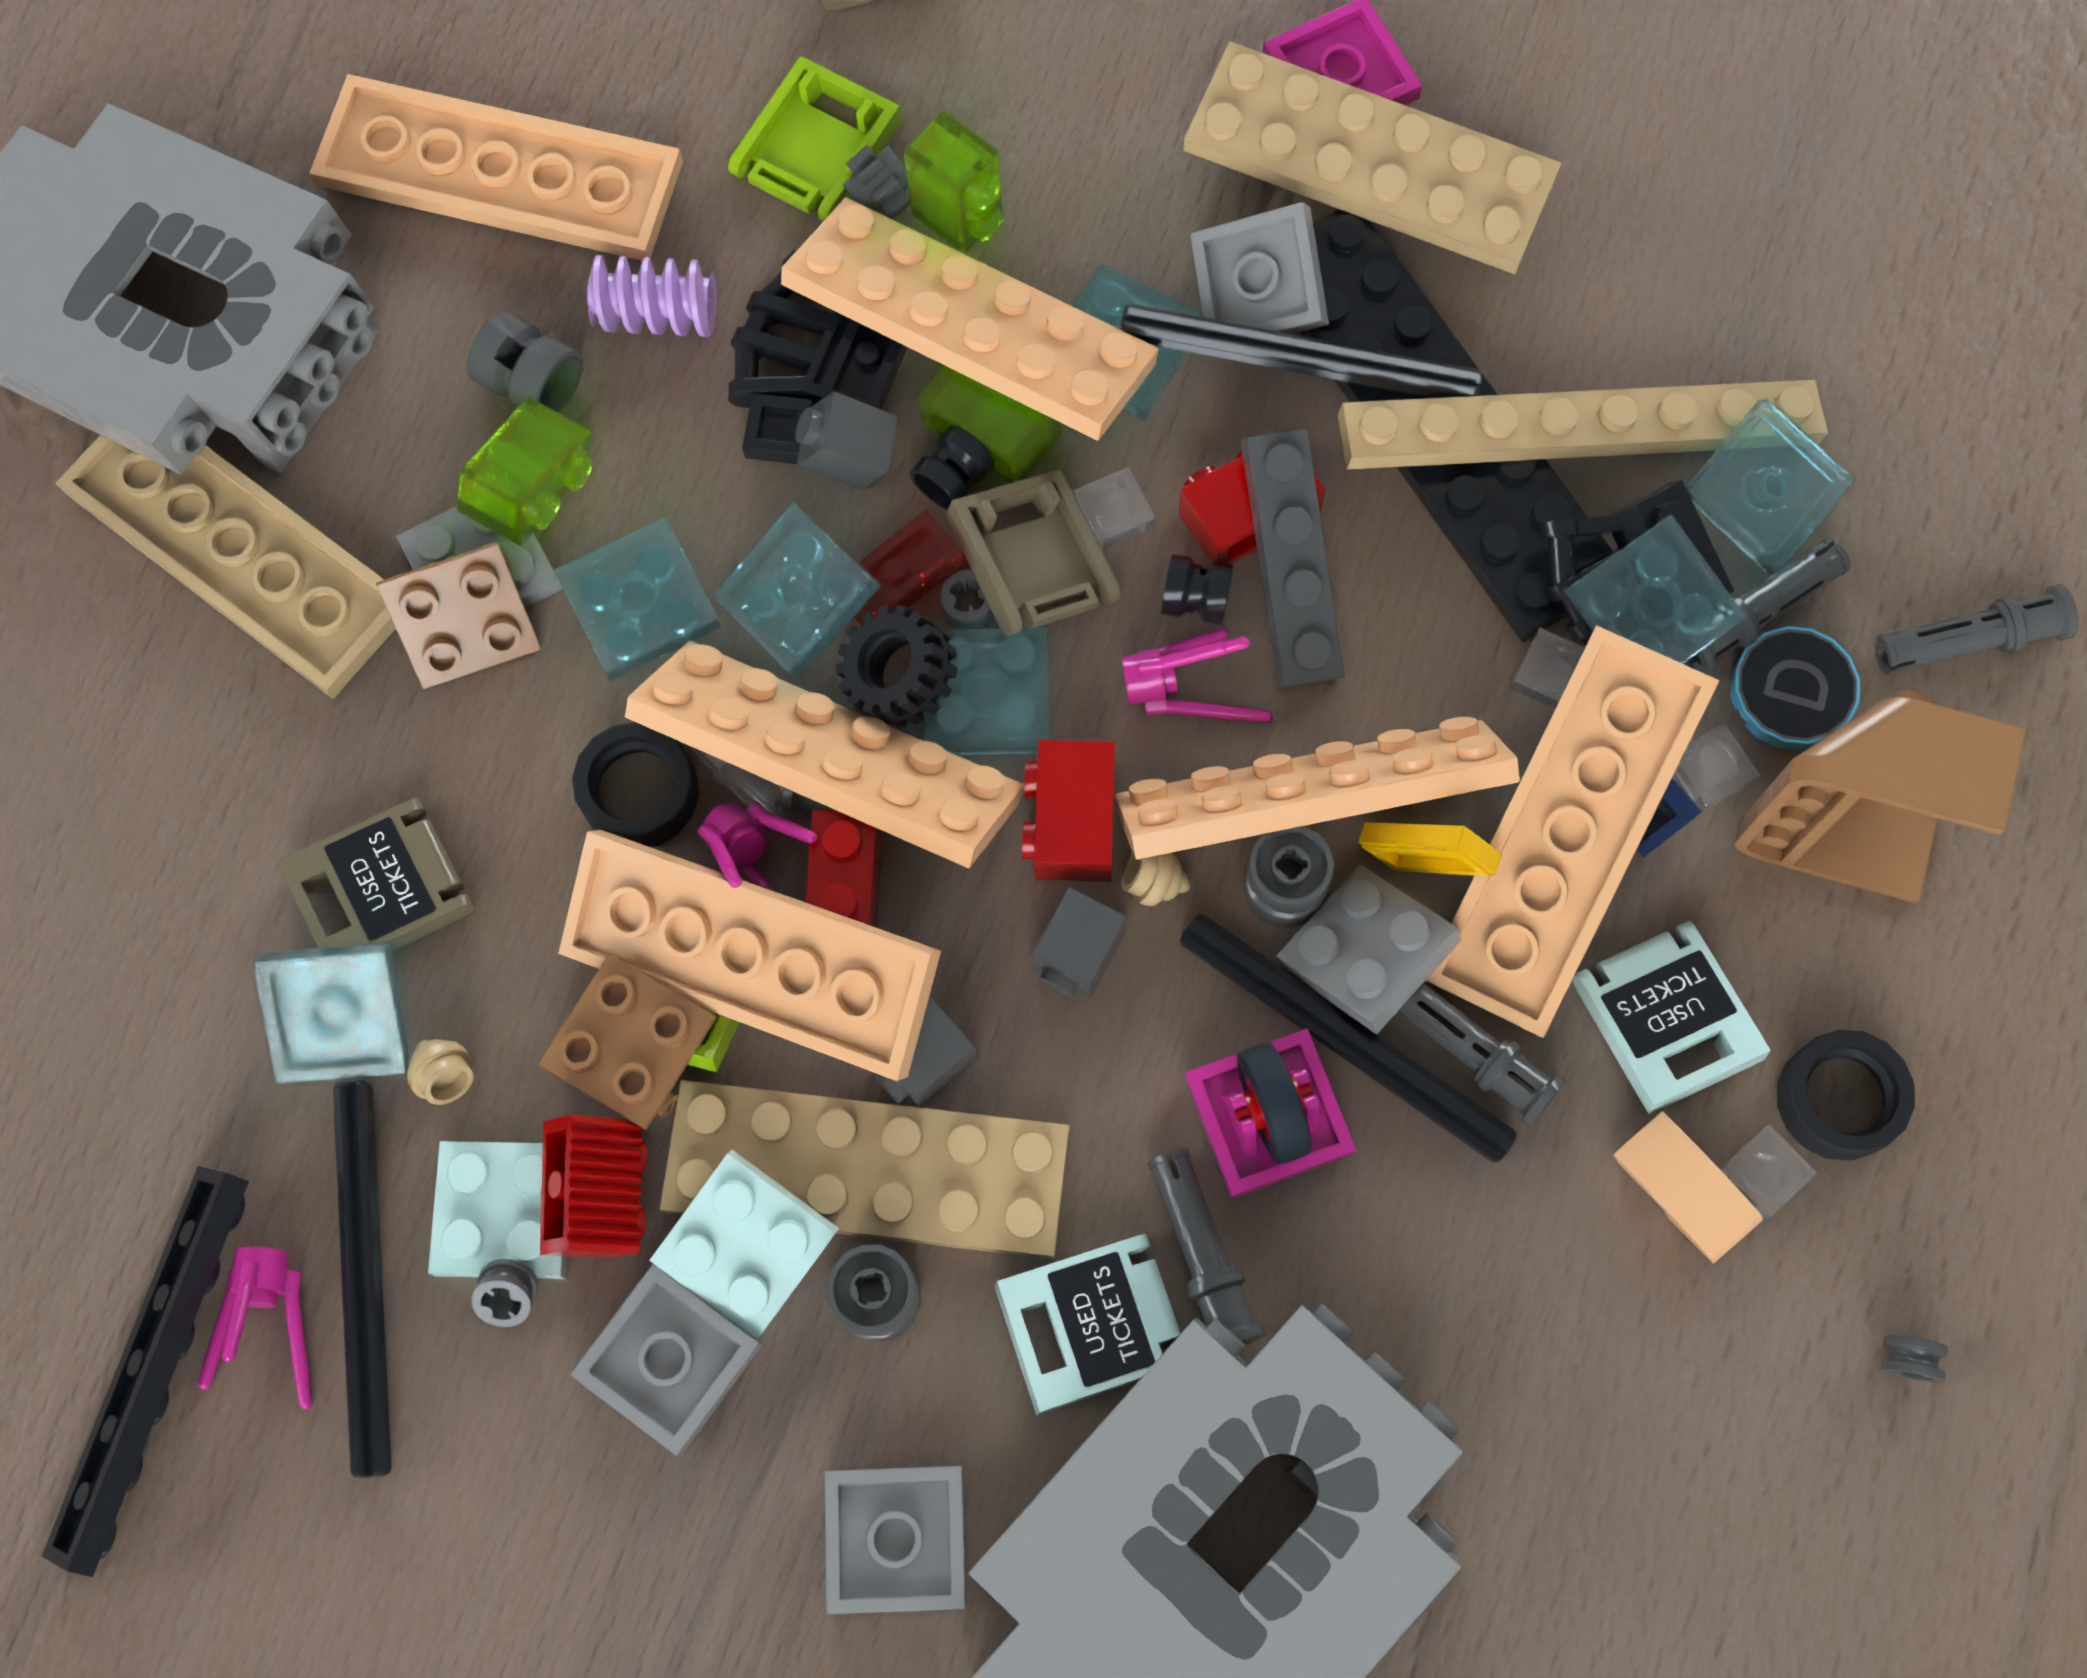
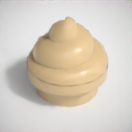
M1131 851L1123 869L1121 887L1123 891L1133 895L1136 903L1152 907L1159 904L1162 900H1172L1178 893L1189 891L1190 881L1187 874L1182 870L1179 858L1173 852L1136 860Z
M441 1039L423 1040L417 1044L409 1060L408 1084L418 1097L426 1099L431 1104L443 1105L451 1103L463 1096L473 1082L472 1058L464 1046L455 1041Z

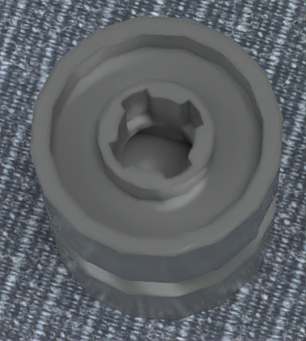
M506 310L496 313L484 324L470 348L467 359V373L470 379L497 395L506 396L509 394L512 404L544 421L555 417L565 407L574 394L583 371V358L580 352L552 336H542L539 328Z
M1300 826L1260 835L1251 850L1244 883L1247 904L1258 918L1270 925L1288 928L1304 924L1322 906L1332 880L1334 859L1330 846L1321 834L1307 826Z
M879 1244L860 1245L845 1252L833 1265L827 1280V1300L834 1316L855 1336L870 1342L889 1341L902 1335L915 1322L921 1306L920 1287L907 1261L895 1250Z

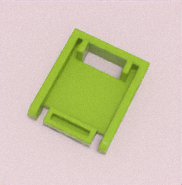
M800 56L732 154L728 164L729 173L742 179L751 167L754 166L747 176L751 185L809 215L813 214L819 206L818 218L824 221L845 197L849 199L852 197L843 186L854 175L847 167L846 162L866 145L869 146L875 155L884 149L902 122L900 106ZM823 93L856 110L858 129L813 107L820 95Z

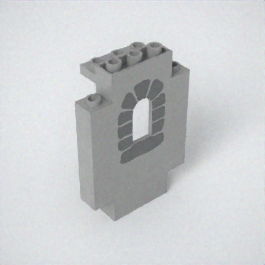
M109 103L74 149L21 125L0 152V385L180 475L183 474L193 458L202 451L208 437L216 426L234 434L263 466L281 474L292 456L300 451L306 436L324 410L335 401L339 389L359 360L367 355L373 340L380 331L369 317L375 307L350 273L331 265L341 255L344 245L352 234L328 200ZM152 252L222 283L228 291L227 303L222 313L212 322L193 328L179 325L120 296Z
M1302 1304L1249 1365L1238 1356L1246 1346L1220 1321L1215 1318L1206 1327L1198 1318L1192 1320L969 1571L968 1574L1019 1623L972 1678H1365L1461 1569L1459 1559L1451 1553L1459 1542L1428 1513H1425L1419 1521L1409 1514L1463 1453L1461 1447L1452 1440L1460 1428L1431 1401L1428 1400L1419 1410L1399 1391L1407 1380L1377 1352H1374L1366 1361L1345 1342L1352 1335L1353 1331L1324 1304H1321L1314 1313ZM1280 1453L1296 1456L1306 1462L1316 1476L1319 1488L1317 1503L1307 1518L1239 1594L1187 1543L1258 1463L1268 1456Z

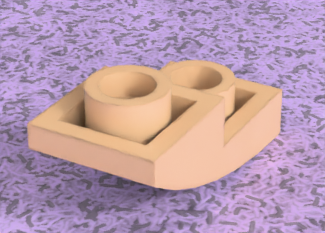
M1663 1111L1613 1154L1617 1163L1663 1208L1667 1218L1713 1264L1763 1221L1762 1215Z

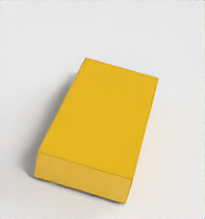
M1365 822L1358 841L1363 849L1393 870L1401 872L1491 876L1496 875L1502 853L1466 826Z

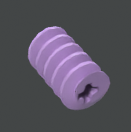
M596 255L587 287L589 321L592 328H595L599 320L603 331L608 333H615L623 321L625 329L631 334H639L646 322L651 334L662 335L670 322L671 328L675 335L686 336L694 322L699 336L710 337L714 331L717 311V280L715 272L712 271L709 278L703 277L698 260L691 259L686 276H679L675 260L667 258L662 275H655L650 257H643L638 274H632L627 257L619 256L614 273H608L604 257Z

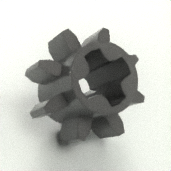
M866 145L846 162L847 167L854 175L843 186L857 203L878 213L883 210L890 219H894L913 203L905 190L914 184L916 180L889 146L875 155L869 146Z

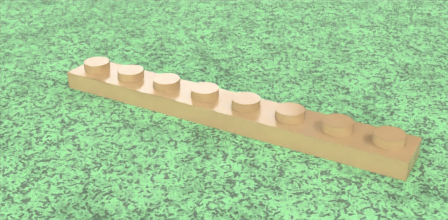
M1816 380L1343 402L1338 413L1347 470L1819 445L1828 434Z

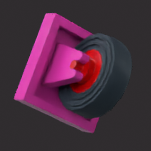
M1308 1028L1268 1043L1250 1047L1235 1055L1185 1072V1081L1231 1200L1349 1157L1357 1151Z

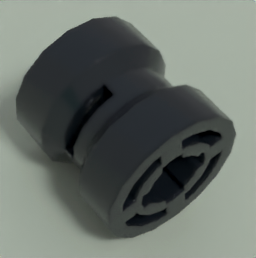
M952 425L947 427L936 440L937 450L933 455L921 458L910 471V477L919 490L932 502L947 511L952 500L968 496L970 485L974 481L983 480L995 466V460L991 453L979 440L964 429Z
M1172 554L1165 583L1161 614L1180 617L1186 612L1193 613V611H1198L1199 616L1204 622L1222 625L1233 565L1213 562L1207 569H1203L1202 565L1195 564L1191 557Z

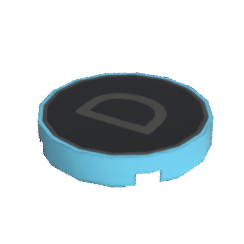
M1786 626L1764 632L1757 638L1755 643L1744 649L1731 673L1730 699L1735 712L1738 709L1740 716L1746 722L1744 726L1755 738L1778 749L1804 751L1852 719L1860 702V678L1851 656L1834 639L1812 628Z

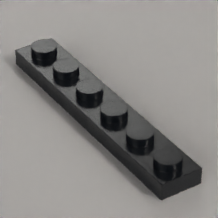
M198 1166L41 1556L68 1572L93 1577L99 1560L109 1553L114 1543L117 1531L115 1520L126 1492L135 1486L140 1477L143 1467L142 1451L151 1428L161 1420L169 1402L168 1385L178 1360L187 1354L192 1345L195 1335L193 1322L204 1295H207L212 1290L220 1272L219 1256L228 1233L238 1225L244 1213V1193L249 1183L248 1180Z

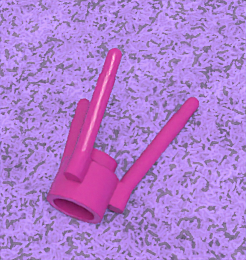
M1226 628L1193 636L1157 649L1137 651V654L1122 656L1129 705L1145 703L1147 716L1170 713L1245 722L1269 723L1273 720V714L1266 710L1166 699V693L1178 692L1175 667L1248 648L1250 641L1247 637L1226 640L1229 637V631Z
M733 802L720 804L708 814L704 824L698 830V834L709 845L723 875L731 887L738 888L742 884L738 868L750 883L772 891L774 890L754 865V862L762 856L766 847L765 831L763 828L766 826L809 844L816 842L817 834L799 824L769 813L759 802L751 803L746 809L740 804Z
M247 1246L235 1248L233 1267L228 1271L226 1292L197 1385L200 1389L206 1390L211 1386L221 1355L225 1362H232L235 1359L248 1307L274 1308L276 1307L277 1296L282 1295L284 1296L298 1403L302 1409L311 1407L310 1374L299 1299L302 1272L287 1270L288 1252L268 1247Z

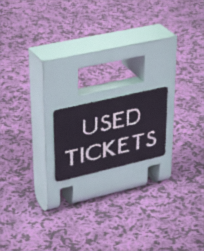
M1691 921L1684 922L1675 928V935L1682 949H1679L1671 934L1665 931L1597 963L1595 970L1604 983L1603 986L1599 987L1588 969L1577 972L1573 978L1578 994L1649 1115L1764 1061L1771 1051L1702 936ZM1718 1035L1713 1045L1722 1059L1676 1080L1665 1059Z
M1147 1234L1134 1236L999 1280L994 1285L1036 1416L1138 1382L1162 1355L1160 1345L1176 1340L1181 1334L1156 1260L1152 1259L1135 1265L1131 1264L1129 1256L1142 1253L1151 1247ZM1045 1303L1066 1367L1042 1375L1022 1314L1041 1308Z

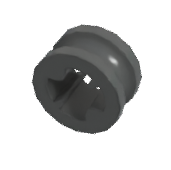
M960 570L951 574L943 582L940 590L942 613L947 623L954 629L963 632H976L985 628L993 620L994 615L972 570ZM967 590L977 591L981 607L974 611L972 605H970L969 612L958 611V602L955 596L963 592L964 596L967 597Z
M498 1259L489 1262L481 1269L471 1297L472 1308L480 1319L497 1327H512L521 1324L528 1318L538 1289L537 1278L532 1270L521 1262L512 1259ZM499 1288L510 1290V1298L500 1296Z
M1884 1336L1883 1345L1890 1350V1358L1887 1361L1881 1362V1372L1916 1381L1945 1382V1372L1939 1369L1938 1363L1942 1357L1947 1356L1948 1346L1915 1337Z

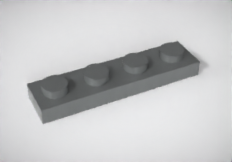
M1307 428L1243 438L1240 441L1278 688L1345 677Z

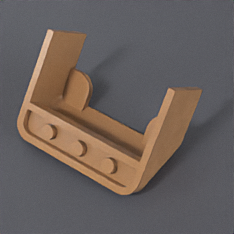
M1896 692L1893 698L1879 701L1793 758L1740 819L1734 844L1735 848L1741 853L1761 861L1916 904L1920 901L1937 818L1999 836L2005 832L2026 729L1936 705L1932 697L1920 692Z

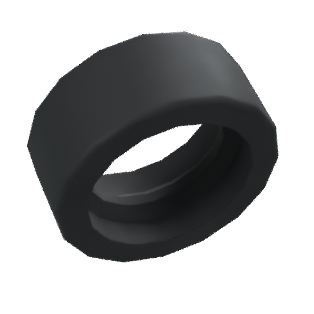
M637 722L612 726L593 737L579 754L572 776L575 801L593 830H603L648 847L659 846L681 832L694 814L699 795L696 771L679 741ZM639 752L654 754L667 764L672 774L673 788L670 798L664 806L647 818L631 821L620 819L607 811L600 798L599 784L602 775L609 766L628 754Z
M1836 1030L1814 1038L1786 1062L1777 1083V1108L1787 1131L1805 1149L1826 1159L1852 1161L1887 1147L1906 1130L1915 1108L1914 1081L1905 1060L1886 1041L1864 1031ZM1835 1057L1850 1058L1863 1064L1876 1078L1883 1094V1109L1878 1120L1870 1128L1855 1134L1839 1133L1827 1127L1814 1114L1807 1097V1083L1812 1071L1822 1062Z

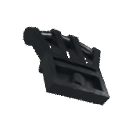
M793 250V251L783 260V265L790 259V257H791L797 250ZM782 271L761 291H754L751 294L746 305V309L750 314L744 327L736 328L730 343L735 349V377L728 386V401L731 404L742 408H750L752 393L809 399L812 400L814 406L834 391L882 410L908 347L836 311L831 314L788 300L795 291L781 285ZM782 322L822 335L823 337L816 350L767 334L771 324ZM763 357L807 371L806 376L758 377L759 359Z
M1682 480L1670 482L1609 516L1539 523L1541 539H1547L1552 584L1547 589L1553 601H1561L1571 622L1566 626V629L1572 641L1579 640L1585 647L1596 625L1605 628L1607 624L1645 604L1650 615L1631 637L1630 641L1651 650L1669 627L1687 620L1692 614L1734 592ZM1612 533L1618 548L1576 570L1573 537ZM1627 565L1636 587L1593 610L1584 589L1591 583Z

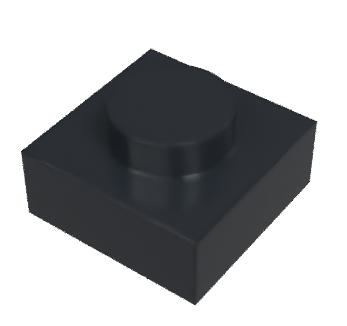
M752 393L742 446L745 458L797 464L801 443L796 441V428L804 410L813 406L812 400Z

